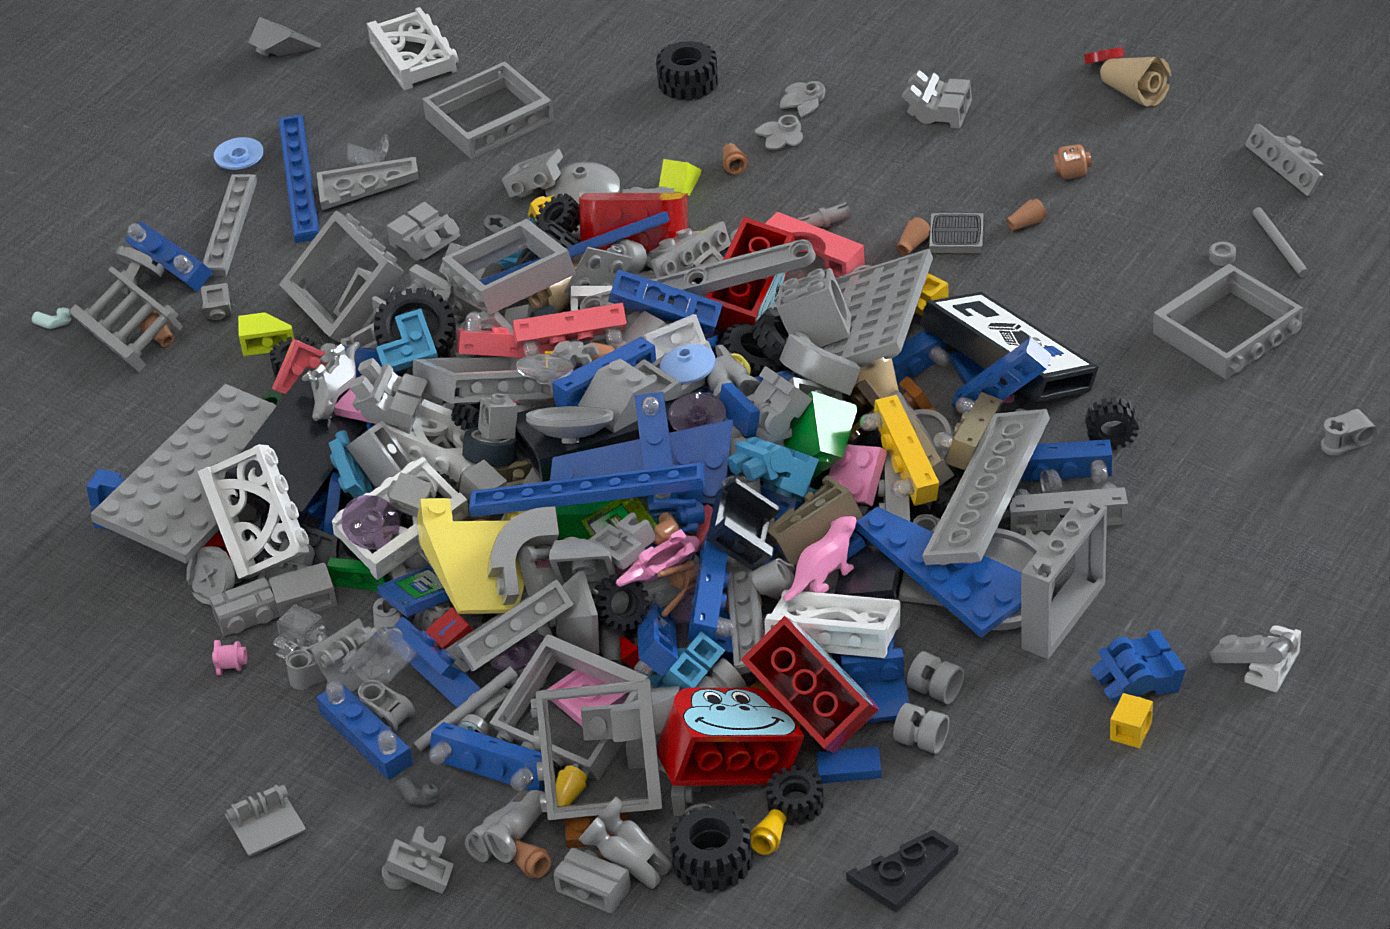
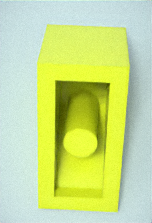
M663 159L659 187L674 188L675 193H688V196H690L702 170L688 162Z
M265 312L238 316L239 340L243 356L270 353L275 344L279 346L280 340L286 342L288 337H291L292 340L294 339L291 325Z

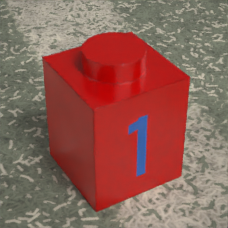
M452 607L425 631L436 640L435 645L441 650L442 648H448L468 635L473 629Z

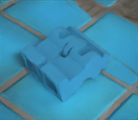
M751 437L746 442L741 441L735 444L737 453L727 458L731 472L735 475L744 472L748 480L755 481L763 477L772 481L778 475H781L806 486H809L819 459L782 445L778 446L757 437Z
M701 631L687 649L678 648V660L663 677L658 673L656 675L647 674L653 688L680 686V690L695 688L725 650Z

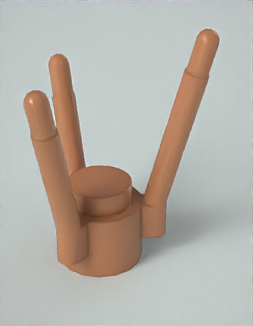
M687 560L676 567L657 573L658 577H660L658 579L669 576V580L674 587L682 588V591L661 613L663 617H666L688 593L694 591L693 583L696 582L698 566L693 561Z

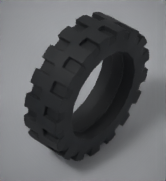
M769 307L752 327V332H754L753 338L758 341V347L766 352L765 355L769 359L772 358L778 366H784L786 370L793 372V370L786 367L779 360L786 341L779 333L788 338V332L777 307L773 309Z

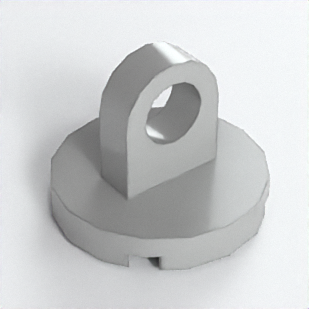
M121 245L115 253L117 259L128 265L126 272L134 278L135 281L133 283L136 286L143 274L161 279L165 271L162 264L153 265V260L150 256L131 247L124 248ZM126 287L121 291V293L129 295L131 292Z
M208 546L200 548L187 565L188 585H192L194 590L192 592L193 596L203 604L211 605L209 597L233 589L235 583L242 582V579H238L228 554L219 547Z

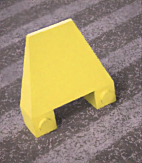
M450 498L420 499L417 516L419 543L458 614L506 613L521 602L525 582L518 555L515 559L519 596L515 604L503 605L502 595H497L496 591L497 577L488 578L487 568L489 556L498 534L511 519L525 511L505 513L504 521H453Z

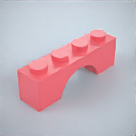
M779 212L774 214L765 223L794 233L793 241L808 240L815 254L824 259L825 270L831 268L835 278L851 273L854 268L860 265H865L864 245Z

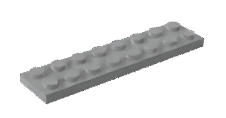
M1047 409L997 413L993 415L922 555L926 565L981 562L1050 419Z

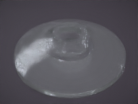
M535 354L518 360L516 369L522 375L536 379L537 383L550 384L553 380L570 375L573 372V363L557 355Z

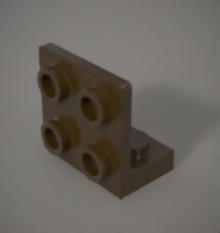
M865 379L854 385L851 395L842 393L843 401L855 404L857 407L855 415L857 418L853 422L848 444L861 434V430L875 423L873 419L875 400L881 398Z

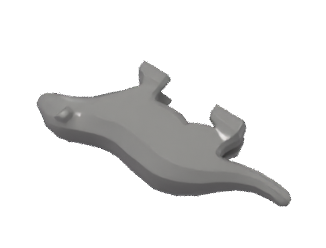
M354 342L346 351L341 344L337 345L334 350L330 349L320 358L322 363L328 362L326 368L323 364H320L312 372L309 370L301 378L303 381L311 383L315 400L313 419L315 421L327 419L333 413L339 395L347 391L352 381L356 379L354 355L360 345L359 342Z

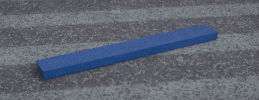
M303 116L279 118L278 121L295 243L313 240L319 233Z
M667 211L661 212L566 247L569 252L570 258L583 254L587 247L596 249L667 223L670 219ZM539 257L501 271L479 281L487 285L541 258Z
M692 463L471 491L469 512L471 517L526 511L541 507H559L704 489L705 469L703 463Z

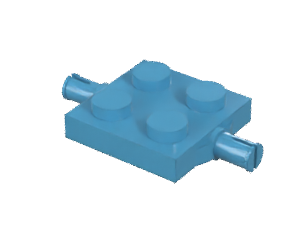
M342 430L336 433L337 439L329 442L332 451L330 460L340 473L341 477L338 478V482L345 493L349 492L352 494L356 502H358L361 496L371 493L375 489L369 477L346 446L350 444L347 432Z

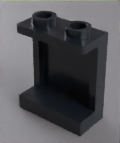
M732 478L716 493L706 541L754 571L772 556L773 547L765 543L769 521L779 513L780 508L737 478Z
M866 545L847 559L846 562L854 567L847 575H842L839 569L834 594L897 600L896 589L899 573L904 571L876 546Z

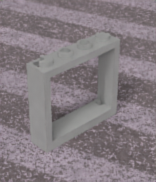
M505 61L422 99L425 118L470 159L554 121L552 101ZM504 87L526 104V106L468 133L446 115Z
M335 211L279 285L330 338L341 343V338L350 337L359 331L374 311L372 298L377 296L383 300L404 271L395 263L397 258L388 251L384 252L386 247L374 238L371 239L373 234L361 225L358 227L360 222L349 213L344 216ZM348 233L379 265L335 320L305 288Z
M528 219L442 258L445 266L442 272L446 276L448 283L454 284L458 292L462 291L467 300L471 299L477 308L480 307L488 315L576 274L568 250ZM525 248L530 249L541 258L487 285H484L472 275V273Z
M1229 263L1155 311L1153 315V334L1222 378L1227 379L1233 374L1240 372L1252 361L1259 359L1273 347L1278 346L1292 334H1296L1302 326L1303 307ZM1229 293L1234 294L1276 320L1228 353L1223 352L1182 326V324Z
M477 356L413 359V376L428 380L426 393L449 403L481 402V398L491 397L492 394H505L511 400L554 398L552 382L556 380V370L525 358ZM456 388H460L459 397H454Z
M1080 497L1022 570L1021 635L1023 650L1049 659L1105 585L1106 506ZM1075 553V571L1052 600V582ZM1043 573L1049 574V576H1048L1047 578H1045V577H1043V576H1041V575H1042Z
M547 634L490 721V724L497 734V739L535 750L534 736L515 728L530 704V699L534 698L536 691L539 690L556 662L608 684L649 680L646 675ZM629 692L630 694L624 703L639 700L638 692ZM613 739L600 740L588 760L552 744L554 767L574 766L583 771L587 777L599 781L623 742H614Z
M650 680L536 691V699H530L532 718L538 717L539 730L533 731L535 750L541 749L542 762H537L538 781H544L545 793L540 794L542 813L547 812L548 820L600 815L611 801L558 806L547 701L638 692L648 797L621 800L623 807L620 813L662 809Z

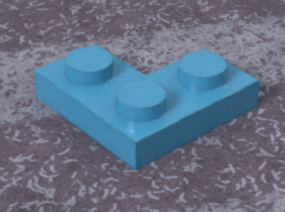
M421 309L395 316L401 339L376 347L381 365L390 364L394 369L393 372L412 367L413 359L438 358Z
M778 475L772 481L763 477L759 478L761 481H764L762 487L799 502L803 501V497L809 491L813 495L818 491L781 475Z

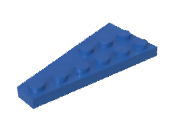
M733 420L669 433L673 466L703 463L705 469L704 489L677 492L678 500L696 499L702 505L714 506L716 493L722 488V480L727 478V458L730 453ZM640 439L553 457L550 481L644 470ZM647 496L637 497V498H646V499H648Z
M876 507L856 521L855 529L979 637L982 638L1021 609V572L984 555L981 562L926 565L922 555L934 532L879 507Z

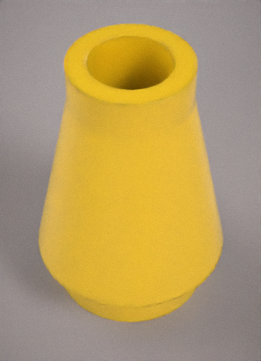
M566 766L564 770H560L556 780L558 806L571 805L586 788V774L574 766Z
M771 810L751 830V847L757 853L768 855L779 848L783 826L786 822V816L780 810Z

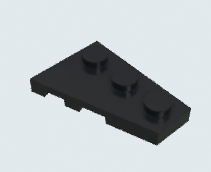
M256 510L255 525L262 531L268 514ZM300 525V528L306 532L309 545L313 547L315 552L311 566L325 563L327 567L330 558H338L339 538L307 525ZM281 532L279 535L280 540L287 539L289 541L286 532ZM271 539L269 543L274 549L279 551L281 543L274 542ZM264 548L254 558L255 564L264 561V558H271L273 556Z
M931 830L901 845L899 851L885 858L880 855L872 859L871 865L859 871L857 868L846 872V881L897 913L958 855V845L935 830Z

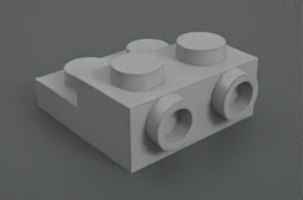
M558 148L515 164L502 178L509 197L519 195V198L531 194L533 192L532 189L541 187L543 190L555 185V180L561 174L557 166L563 158L560 149Z

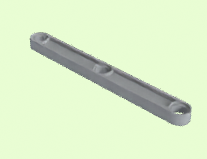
M797 240L651 280L701 295L806 267L815 260L816 254L808 240ZM808 250L805 256L796 257L799 251ZM703 278L700 284L691 285L694 279ZM611 290L586 297L581 302L580 309H587L594 305H612L613 303L608 302ZM624 307L625 314L637 312Z

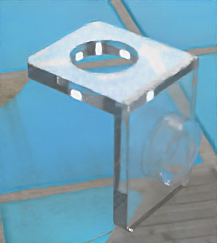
M383 134L376 151L348 143L346 146L347 160L358 165L382 162L389 148L388 134Z

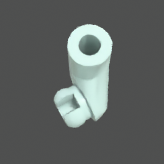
M63 307L57 309L56 316L35 312L32 316V322L48 329H54L68 325L71 321V314L68 312V308Z

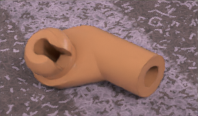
M665 512L659 516V524L654 528L655 540L653 542L656 545L669 540L670 535L679 530L676 521L670 513Z

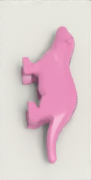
M844 516L832 521L828 533L821 540L803 550L796 566L794 582L789 591L783 596L784 600L789 601L802 591L825 593L829 586L823 582L828 574L836 569H840L842 575H847L854 569L853 565L848 564L846 561L849 540L856 526L857 520L855 517Z
M681 529L670 535L669 540L655 548L650 547L638 555L639 559L626 573L616 580V584L621 587L636 581L650 582L660 578L657 575L659 571L676 567L686 560L691 561L692 556L700 547L699 539L696 536H686Z

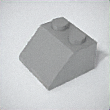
M618 359L596 372L578 406L601 407L612 410L613 419L605 427L615 433L637 421L634 395L656 393V381L624 360Z

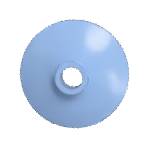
M234 138L225 141L216 148L214 159L216 164L222 168L231 170L243 169L254 165L261 159L263 147L259 141L252 138Z
M686 344L668 352L661 360L660 370L678 380L680 384H689L709 375L715 366L716 358L713 351L707 346Z

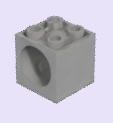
M831 268L826 270L816 269L810 272L807 277L799 280L792 278L780 286L777 310L788 335H795L796 330L805 333L810 341L819 348L850 337L851 313Z

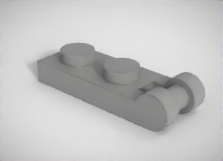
M1284 632L1280 637H1263L1262 635L1237 637L1236 635H1229L1219 641L1220 643L1210 652L1213 663H1280L1287 657L1289 652H1292L1298 646V639L1291 632Z

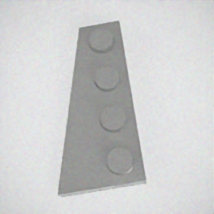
M416 157L317 172L321 209L325 210L419 180Z

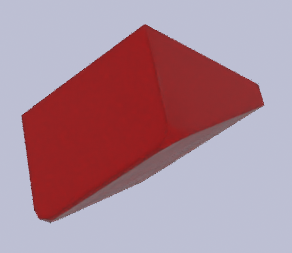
M624 636L620 637L621 660L642 674L650 669L648 665L639 659L638 646Z

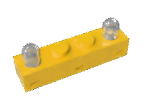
M893 395L875 400L874 412L863 415L860 419V426L865 431L876 429L880 431L882 446L886 451H889L892 457L893 469L902 478L891 485L892 494L899 498L910 495L915 506L936 501L939 481L898 396Z

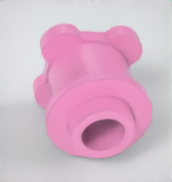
M214 640L212 659L217 676L223 675V669L236 668L237 671H241L243 665L247 664L246 647H241L239 641H236L234 645L221 646L220 640Z

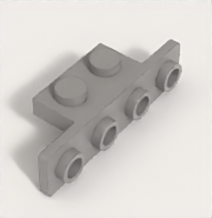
M1255 124L1245 143L1246 147L1305 195H1313L1323 177L1321 170L1324 164L1316 158L1317 154L1303 148L1300 145L1301 141L1293 136L1288 135L1286 138L1278 137L1261 124Z
M723 221L717 222L703 231H692L691 228H686L678 231L676 237L659 242V247L650 251L655 276L659 278L693 268V262L712 246L718 252L729 247L731 242L725 223Z

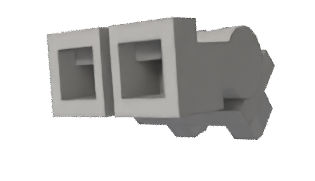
M920 70L914 73L908 81L910 86L906 88L901 96L910 104L907 113L911 116L915 115L918 121L924 124H931L934 121L949 122L950 128L960 129L966 116L965 113H967L972 101L970 80L949 79L948 83H944L938 80L939 77L935 73L929 77Z
M426 202L407 212V216L402 215L387 225L389 245L395 249L399 247L404 249L416 261L421 258L424 260L461 236L459 234V227L454 219L449 218L448 214L440 217L438 211Z
M374 358L361 362L358 371L363 376L353 380L349 387L356 395L352 405L357 411L361 409L363 417L368 421L375 423L383 421L399 427L398 430L410 434L416 416L424 401L428 380L409 374H404L403 377L398 376L393 372L394 369L390 364L380 367Z
M765 366L759 375L763 378L762 382L754 394L747 396L760 410L756 436L751 437H757L778 446H784V439L792 437L791 420L794 416L799 418L813 399Z

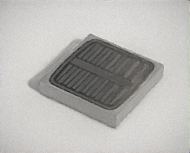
M931 213L930 252L981 254L983 245V213Z

